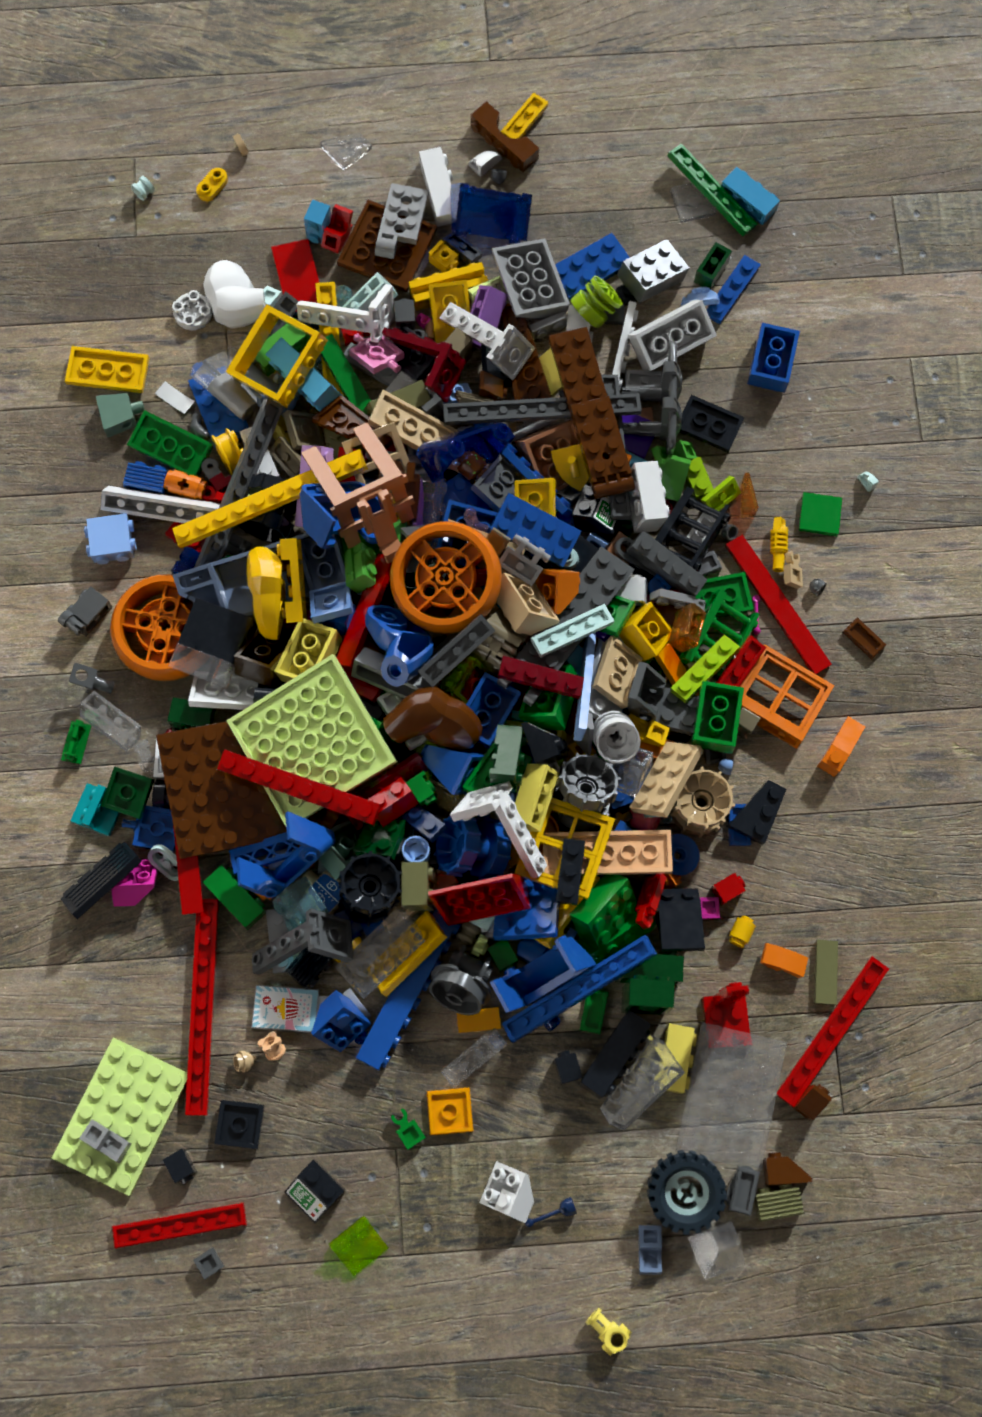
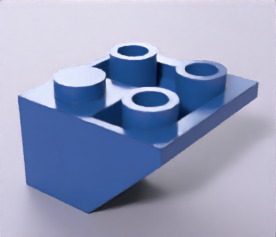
M335 990L320 1004L311 1033L312 1036L341 1052L371 1023L348 997Z

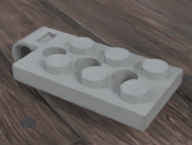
M391 183L376 241L375 256L394 259L397 241L416 245L428 198V190ZM402 202H409L410 204L405 205ZM399 216H406L407 218L401 219ZM395 230H402L403 233H397Z

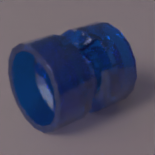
M184 547L179 556L180 561L175 562L171 573L174 575L194 568L200 552L190 547Z

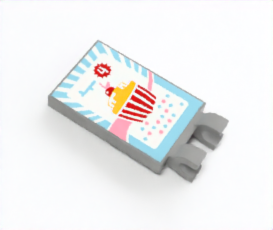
M256 985L251 1028L311 1033L320 1004L329 996H320L319 989Z

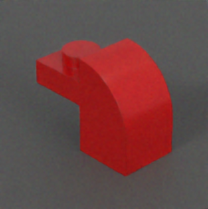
M338 204L333 206L330 224L323 232L321 247L335 253H339L344 248L353 226L351 224L353 210Z

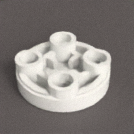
M195 290L180 296L172 305L175 321L180 327L187 330L203 328L212 317V308L206 297Z

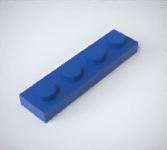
M746 255L743 256L717 293L720 304L709 305L706 309L711 320L719 325L722 323L759 270L761 264Z

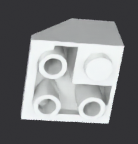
M496 1161L479 1203L526 1223L534 1203L529 1175Z

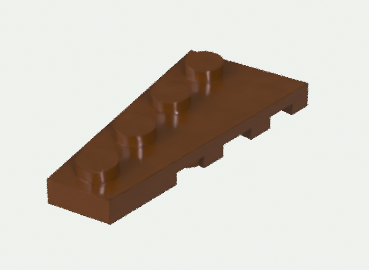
M340 395L314 415L312 421L347 439L357 437L353 428L368 423L370 417ZM387 434L378 437L385 449L394 444L391 436Z

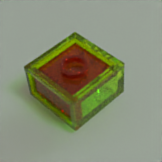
M468 655L443 678L438 687L448 696L467 704L484 673L494 675L478 659Z

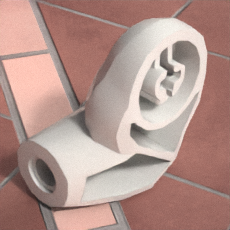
M228 260L219 261L208 269L204 280L206 299L212 307L216 322L231 329L255 323L266 306L264 289L254 288L241 266Z

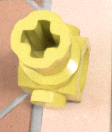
M597 1308L585 1322L600 1334L598 1338L604 1343L601 1347L610 1357L616 1354V1352L625 1349L630 1338L629 1336L632 1334L623 1323L618 1326L614 1321L610 1322L601 1313L600 1308ZM597 1320H599V1321L604 1325V1327H602V1326L597 1322ZM614 1334L622 1336V1342L618 1346L611 1344V1337Z

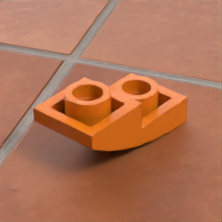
M765 943L760 963L776 971L783 970L797 978H803L808 957L777 945Z

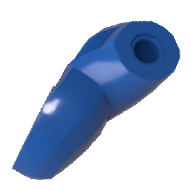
M384 605L368 607L365 615L367 630L379 648L387 652L381 665L382 677L388 684L394 687L401 686L418 675V670L431 659L433 654V638L424 629L410 622L401 611Z

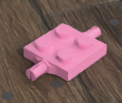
M358 333L353 336V340L358 344L349 349V355L371 373L376 374L387 367L395 373L400 371L401 366L396 362L404 359V352L384 336L378 343L371 342V338H363Z

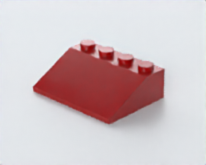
M507 874L428 891V896L448 926L530 909L528 886L524 878L516 874Z

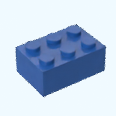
M762 322L757 336L747 382L748 385L785 393L790 380L800 331Z

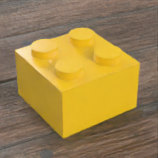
M649 602L632 611V616L627 620L619 636L629 648L643 658V662L656 657L673 636L674 632L653 603Z

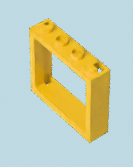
M266 304L227 368L226 373L235 380L287 408L290 402L294 400L295 394L304 383L310 369L314 367L315 361L324 350L328 339L315 329ZM280 319L310 335L311 338L279 391L275 393L246 377L245 374L275 324Z

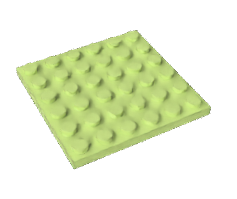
M334 654L227 720L248 758L347 793L397 762ZM263 786L285 826V813L287 811L306 819L324 808Z

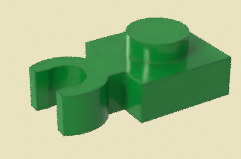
M402 1108L403 1119L397 1120L394 1115L391 1116V1119L395 1124L400 1125L401 1128L396 1132L407 1150H409L426 1137L414 1119L408 1122V1114Z

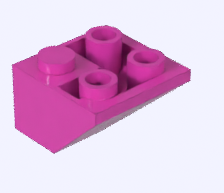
M148 859L142 860L140 864L111 889L114 907L135 906L154 888L158 869Z

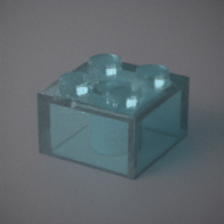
M306 876L286 887L272 901L276 912L283 917L289 931L306 922V911L311 908L325 913L329 912Z

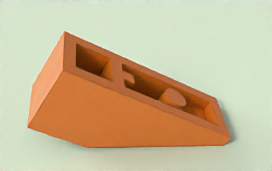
M848 716L817 767L835 777L850 756L865 726Z

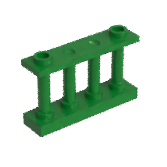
M721 589L712 592L705 606V612L701 613L679 659L683 664L697 662L702 657L698 651L700 645L705 644L711 648L716 643L706 634L709 627L717 629L741 647L751 631L758 625L757 619L760 614L756 612L745 616L725 603L726 592ZM719 610L724 611L743 623L739 634L716 620L717 617L715 616ZM733 657L716 673V681H718Z

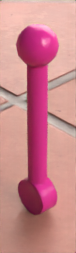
M754 595L752 598L754 613H758V603L760 601V596ZM759 617L757 619L758 625L753 630V633L755 635H759L761 633V630L759 628Z

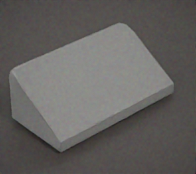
M588 713L587 730L581 741L574 740L586 755L591 754L594 725L591 713Z

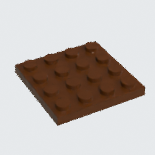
M367 200L337 260V266L368 278H372L378 272L394 288L408 292L409 281L414 279L435 236L437 226L422 220L416 245L397 241L394 259L375 256L376 241L385 206ZM399 216L401 219L407 218L406 216ZM395 230L397 233H403L402 230Z

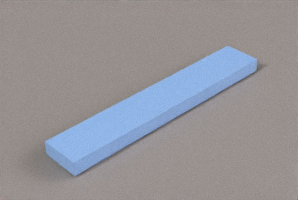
M596 632L587 636L583 645L580 676L584 677L581 696L577 701L573 739L576 741H581L587 730Z

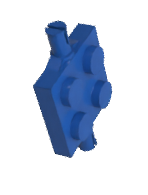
M146 805L142 819L136 818V821L123 819L122 827L134 829L132 843L134 847L151 849L153 846L160 844L175 853L174 829L170 809Z

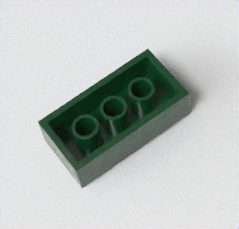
M634 975L622 987L621 1013H626L630 1009L635 1014L665 1015L674 1008L675 981H669V977L656 976V979L651 980L647 979L646 975Z

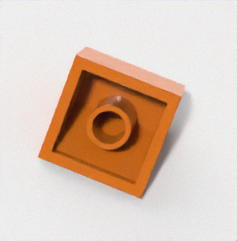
M543 568L536 579L537 587L555 614H561L579 593V572L559 568Z

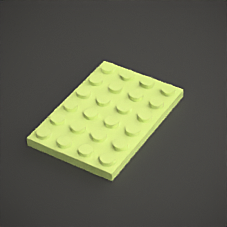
M113 1037L52 1159L131 1196L187 1084V1072ZM91 1119L131 1143L130 1148L120 1163L115 1162L79 1139Z

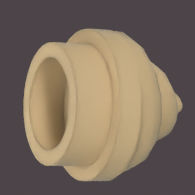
M239 1051L238 1054L233 1056L234 1067L237 1072H248L257 1058L249 1052Z

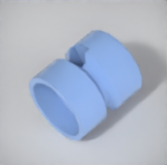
M412 836L406 839L402 845L404 861L428 862L430 859L428 842L420 836Z

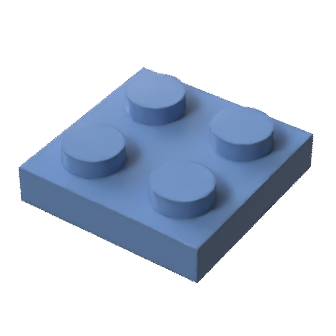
M346 581L309 591L313 624L353 614L352 592L346 586Z

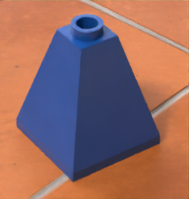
M434 744L425 745L421 752V756H423L422 761L453 795L467 794V792L463 791L462 786L484 757L482 754L451 750Z

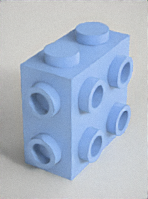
M127 513L86 519L87 526H84L85 537L89 539L86 551L87 556L91 557L94 563L107 564L113 560L127 561L129 558H134V550H137L135 538L132 539V532L135 531L133 520L129 519Z

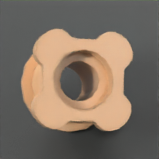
M274 1031L270 1032L265 1038L260 1039L257 1043L259 1047H262L269 1061L281 1059L286 1051L285 1046L281 1044L282 1039L277 1037Z

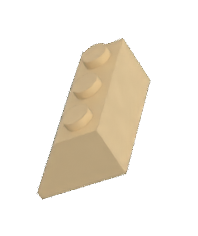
M502 574L501 589L496 603L500 606L503 615L509 620L512 625L511 628L516 633L533 635L559 623L560 620L535 582L530 586L514 575Z

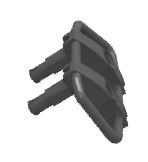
M675 341L669 343L668 361L663 362L661 387H622V394L639 393L640 401L660 402L662 406L661 422L639 421V423H623V432L627 435L660 437L661 441H666V456L674 455L676 436L682 424V409L678 402L682 392V374L677 364V343Z

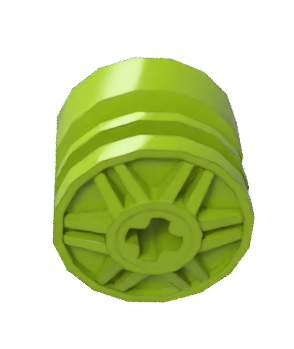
M595 275L591 279V283L588 282L585 285L588 293L580 290L571 299V302L578 313L589 324L599 329L608 320L605 311L614 314L615 308L619 309L622 306V301L607 282Z

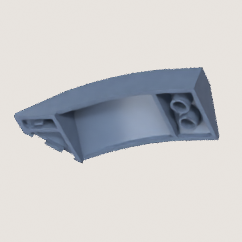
M307 533L291 537L297 538V540L301 539L306 598L310 597L309 591L346 581L344 550L339 534L332 535L336 543L334 547L328 549L319 547ZM280 541L263 547H267L276 554L277 544H280ZM249 551L172 575L178 594L195 602L196 598L246 616L253 615V596L247 584L246 574L247 554ZM283 571L282 577L286 583V602H292L293 598L289 597L288 585L292 584L288 583L287 571Z

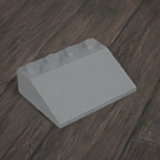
M545 238L491 249L515 317L543 320L563 311L566 314L570 303Z

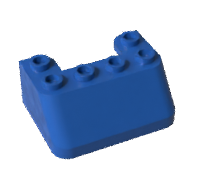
M357 481L339 482L345 493H350L365 486V484ZM319 483L304 484L299 494L303 528L322 549L332 548L336 543L332 535L339 534L338 529H340L337 516L333 517L330 510L333 505ZM377 497L367 501L372 513L381 510ZM357 506L351 508L350 511L354 522L360 520L361 517ZM364 528L357 530L367 543H377L374 533L368 535Z

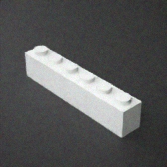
M107 486L102 490L100 510L186 523L219 509L221 503Z

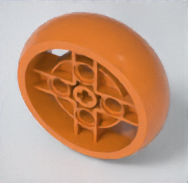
M450 521L431 523L411 533L397 549L390 569L392 595L402 614L414 625L424 630L441 634L462 631L480 614L485 618L498 599L502 583L500 560L489 540L470 526ZM444 537L458 538L468 542L461 549L454 547L433 549L428 544L430 541ZM414 556L419 561L415 572L416 589L408 595L405 577L409 562ZM430 558H437L435 566H427ZM460 559H466L467 563L463 568H457L456 566L457 561ZM484 560L487 580L483 594L478 600L473 594L477 581L475 566ZM444 573H446L449 577V580L447 582L443 580L442 575ZM428 587L435 588V593L432 596H426L425 594ZM463 588L465 591L464 595L456 598L454 595L456 589ZM430 606L437 608L459 606L464 613L452 618H435L426 615L424 612Z
M172 574L150 576L132 585L117 602L111 618V639L118 657L133 672L156 681H174L190 676L195 671L201 669L212 657L193 650L186 657L169 663L170 657L179 655L188 648L178 644V641L191 612L184 604L185 598L178 594ZM162 594V598L149 602L141 611L135 610L146 599ZM171 605L175 606V609L173 611H166L167 607ZM144 621H151L147 627L141 626ZM126 632L136 633L138 642L147 651L146 660L139 658L130 649ZM159 644H166L162 650L156 649Z

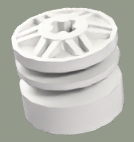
M620 711L605 712L596 718L593 724V742L599 754L611 763L620 764L632 759L638 752L641 741L639 732L632 720Z

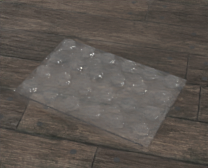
M702 1022L675 1151L684 1150L685 1153H689V1150L695 1151L697 1155L702 1154L710 1160L740 1167L749 1166L754 1170L761 1171L787 1042Z

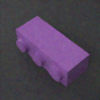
M479 285L470 313L497 328L502 311L506 306L508 295L492 286ZM472 339V346L481 349V343Z

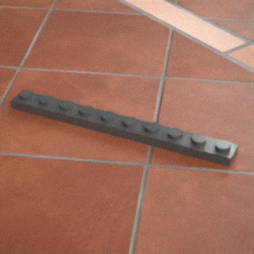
M639 393L607 395L610 397L615 416L641 415L642 409ZM565 397L443 404L444 425L571 418Z
M264 398L219 508L248 496L250 490L248 488L252 475H256L284 408L270 398ZM235 526L206 538L195 567L222 559Z

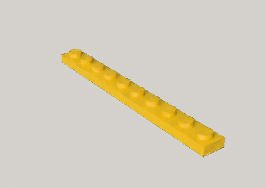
M360 449L327 463L338 482L368 470ZM309 470L172 529L177 544L180 548H184L300 498L299 494L304 484H316L319 482L313 472Z

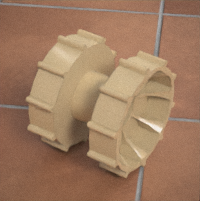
M701 766L699 770L693 771L670 811L671 815L669 817L681 829V833L687 832L698 835L701 838L704 834L714 830L718 832L720 829L719 825L725 823V817L735 807L732 794L734 786H730L727 780L721 776V771L716 773L711 770H705ZM696 799H703L706 802V806H698Z

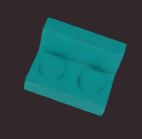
M87 783L70 821L110 837L120 812L101 806L107 789L105 786L99 784L94 786Z

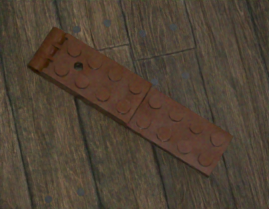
M587 327L549 335L548 340L594 498L600 499L635 490L634 480L631 475L632 471L610 397L607 396Z

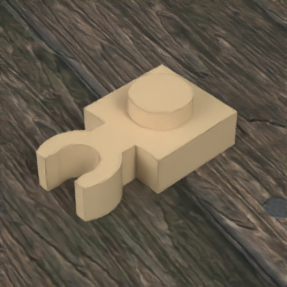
M792 551L785 553L787 565H784V583L795 589L803 587L802 568L799 567L800 555H793Z

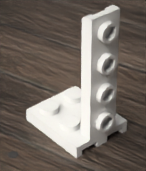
M384 285L376 298L371 301L369 311L299 301L297 303L298 321L367 332L371 335V342L378 343L383 337L382 331L384 327L389 328L395 320L393 285Z
M451 302L440 316V319L455 329L458 327L472 339L490 348L491 350L486 357L512 380L515 379L535 350V347L514 326L508 324L503 332Z
M507 781L468 792L450 814L453 821L462 819L467 821L474 816H485L491 811H495L532 878L540 877L547 864L509 795L513 789L510 782Z

